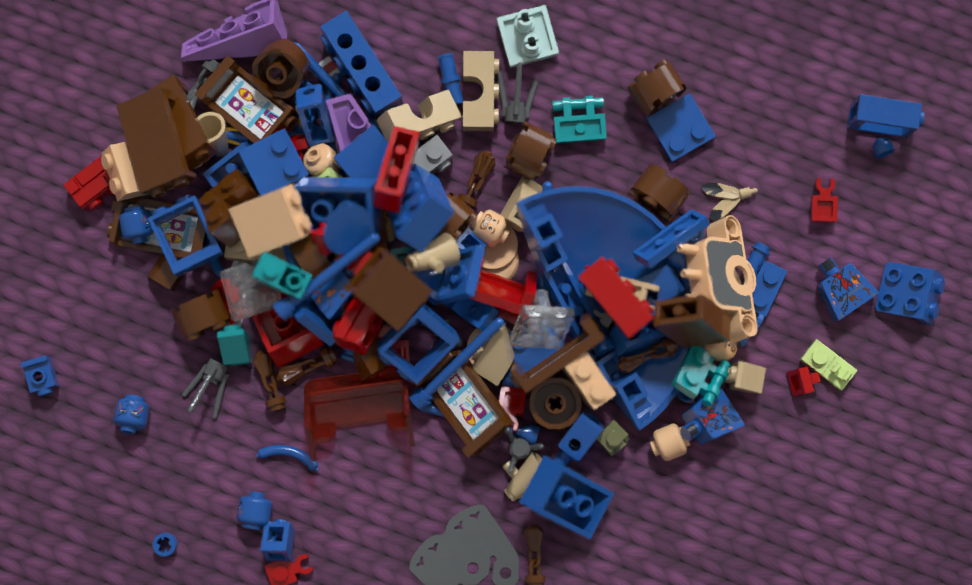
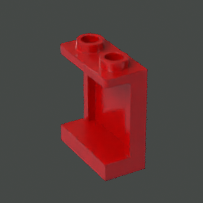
M483 257L475 294L470 299L527 317L536 295L537 273L528 271L524 283H520L482 270Z

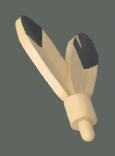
M713 182L702 186L703 192L707 195L723 198L712 209L710 213L711 221L722 219L741 199L752 197L751 194L758 192L757 188L737 189Z

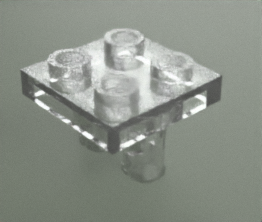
M237 260L232 264V268L220 272L231 319L234 322L274 309L273 304L281 299L279 291L250 278L258 260L246 263L244 260Z
M537 290L533 300L535 306L523 305L509 338L510 345L523 348L560 349L575 317L573 308L551 307L548 292L546 290Z

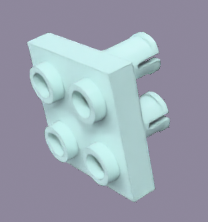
M546 5L528 10L523 9L517 13L497 18L510 68L516 67L519 62L523 65L559 55Z

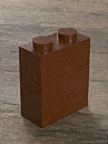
M382 247L375 251L346 286L397 331L409 321L419 306L426 303L429 294L432 292L427 285Z
M705 295L655 301L654 326L682 348L730 342L731 317Z

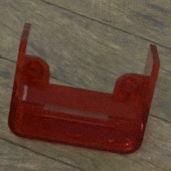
M398 368L384 369L364 381L359 373L313 379L305 384V432L311 461L317 460L316 444L331 441L336 436V428L387 421V426L392 431H408L410 447L415 446L408 382L397 372Z

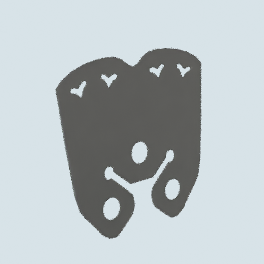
M475 505L462 510L452 517L446 526L444 534L434 535L425 540L412 556L409 570L424 585H477L489 575L490 557L495 556L497 560L494 562L493 583L495 585H516L519 579V558L514 547L485 505ZM477 512H480L477 519L470 517L471 514L475 515ZM460 521H462V529L455 530L454 527L459 526ZM438 543L436 551L429 550L430 547H434ZM423 557L424 565L417 566L416 564L419 563L420 558ZM472 562L476 563L479 568L475 574H470L467 570L468 564ZM504 567L509 568L511 571V576L508 579H503L500 576V570Z

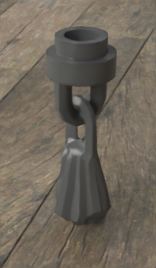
M214 59L205 60L202 65L204 69L200 73L198 81L189 93L186 94L193 110L199 99L195 95L197 92L196 88L199 84L203 85L207 80L204 77L207 71L212 74L220 65Z

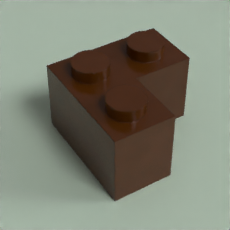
M237 168L199 199L210 234L230 248L240 241L241 238L229 209L260 197L252 179Z

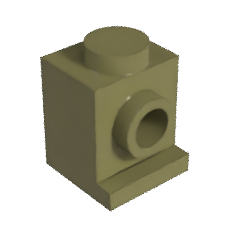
M612 420L595 441L612 457L627 444L630 438L628 437L629 434L615 420Z

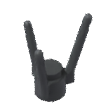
M519 62L517 64L514 101H509V106H507L502 73L499 72L497 74L502 105L501 116L505 117L506 123L522 124L526 118H529L530 108L538 85L537 81H533L524 107V102H520L522 63Z
M209 359L207 364L204 363L200 372L182 393V396L186 397L202 377L205 379L187 410L188 413L193 412L208 384L211 382L217 385L218 381H220L212 415L213 419H217L225 384L229 378V375L225 374L228 367L213 359Z
M506 427L505 432L511 441L509 451L512 456L507 472L512 473L517 460L527 457L529 451L540 450L544 446L542 444L529 445L524 439H516L510 428Z

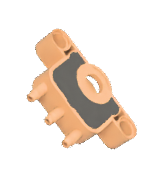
M730 215L711 223L707 227V238L692 245L679 244L677 251L686 254L687 270L683 269L681 276L689 279L691 295L688 294L685 297L703 294L731 317L730 342L736 343L757 333V321L752 292L756 286V276L751 264L746 260L740 223L734 216ZM735 267L739 268L744 274L745 282L743 285H741L740 277Z

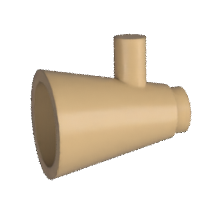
M215 112L201 114L197 118L209 142L217 149L218 153L216 156H225L229 149L223 117Z
M443 233L432 240L423 252L417 250L406 257V265L411 272L433 269L440 273L446 267L457 266L460 261L458 246L454 238L448 233Z
M535 452L530 454L519 470L514 467L512 473H508L512 480L507 485V488L504 489V492L512 501L522 498L542 460ZM511 461L503 466L506 472Z

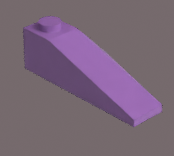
M262 0L244 8L246 13L233 20L230 16L215 31L207 29L182 43L181 59L184 62L224 59L227 55L230 58L258 56L269 43L287 39V31L278 1Z
M351 94L325 101L338 153L371 126L368 118ZM342 170V172H343V177H344V178H349V177L345 174V172Z

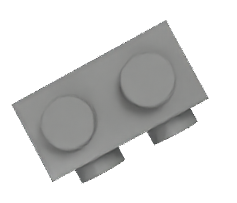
M436 135L418 148L414 164H418L431 174L437 171L441 173L451 166L450 161L453 160V155L439 136Z

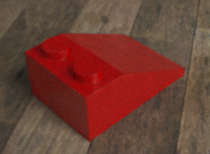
M265 285L252 290L250 294L243 295L265 347L278 368L324 345L318 336L296 320L295 315L285 321L276 312L273 304L281 298L289 297V295Z

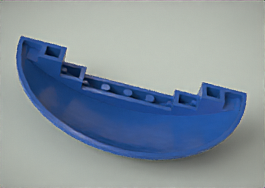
M575 186L545 190L516 202L522 229L537 269L573 339L585 332L580 323V316L588 310L603 330L604 335L608 336L610 332L599 322L601 319L597 318L593 313L594 310H597L599 313H605L606 311L595 298L585 296L587 288L578 281V276L586 270L584 269L586 265H593L602 256L606 261L611 258L620 269L617 273L619 276L636 280L667 264L666 260L663 259L652 268H649L635 260L632 252L666 227L652 213L624 196L603 189ZM674 268L685 289L679 294L680 297H685L688 294L691 295L689 281L681 276V271L678 268ZM649 290L650 295L656 294L657 296V294L659 293ZM655 342V343H653V344H650V345H648V346H645V347H643V348H640V349H638V350H635V351L630 352V353H628V354H625V355H623V356L634 355V354H639V353L645 352V351L649 350V348H650L652 345H654V344H656V343H658V342ZM678 345L679 351L675 352L674 356L649 359L627 374L618 368L619 357L615 348L600 356H596L593 348L589 349L587 353L616 395L612 397L637 430L640 431L665 410L679 391L671 384L689 347L682 348ZM662 347L657 348L658 354L663 352Z

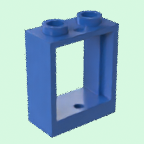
M860 94L850 104L847 129L907 138L916 132L919 127H922L925 114L921 112V103Z
M183 196L176 200V205L168 209L166 206L158 208L152 212L153 216L148 218L172 272L177 277L224 255L218 239L210 234L199 199L196 196ZM195 209L212 245L178 261L161 224Z
M424 304L418 307L409 321L399 331L392 327L377 342L378 356L387 365L392 363L397 367V372L406 381L411 379L414 383L418 384L460 339L453 327ZM419 318L441 339L413 366L390 346Z

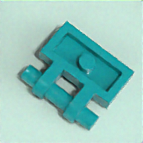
M585 96V99L570 100V97L562 98V101H552L553 111L563 110L564 116L554 117L556 144L603 141L607 139L605 113H594V108L604 107L603 97L593 98V96ZM586 109V115L572 116L571 110Z
M689 347L671 385L692 399L700 393L704 396L702 403L710 407L713 401L717 400L721 391L719 388L729 375L728 369L730 364L722 360L717 367L712 364L715 357L710 356L704 347ZM707 375L713 378L710 384L704 382Z

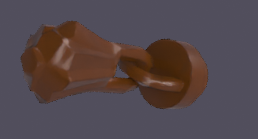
M488 151L475 155L473 171L468 181V188L470 190L467 195L461 193L458 195L471 209L475 208L478 203L477 200L472 198L474 191H478L482 187L486 176L496 165L494 156ZM475 176L480 178L477 186L475 182L473 183Z
M666 336L645 352L619 357L618 368L627 374L649 359H660L665 356L667 358L675 355V352L679 351L678 344ZM662 347L663 352L658 354L657 348Z
M325 347L321 349V356L315 359H307L294 365L281 366L277 373L278 382L285 386L292 385L296 380L315 371L319 366L326 364L328 369L333 367L334 363L338 362L333 348L327 349ZM309 364L310 368L304 370L302 366Z
M257 351L253 363L260 373L264 388L268 391L269 400L265 401L266 408H269L271 413L285 409L286 399L285 396L279 397L273 359L268 351ZM271 377L272 383L268 384L266 378Z
M530 524L524 530L528 545L529 575L525 576V583L527 585H543L546 579L545 575H541L540 562L541 543L544 532L543 528L539 525ZM532 552L537 553V559L532 558ZM533 568H537V574H533Z

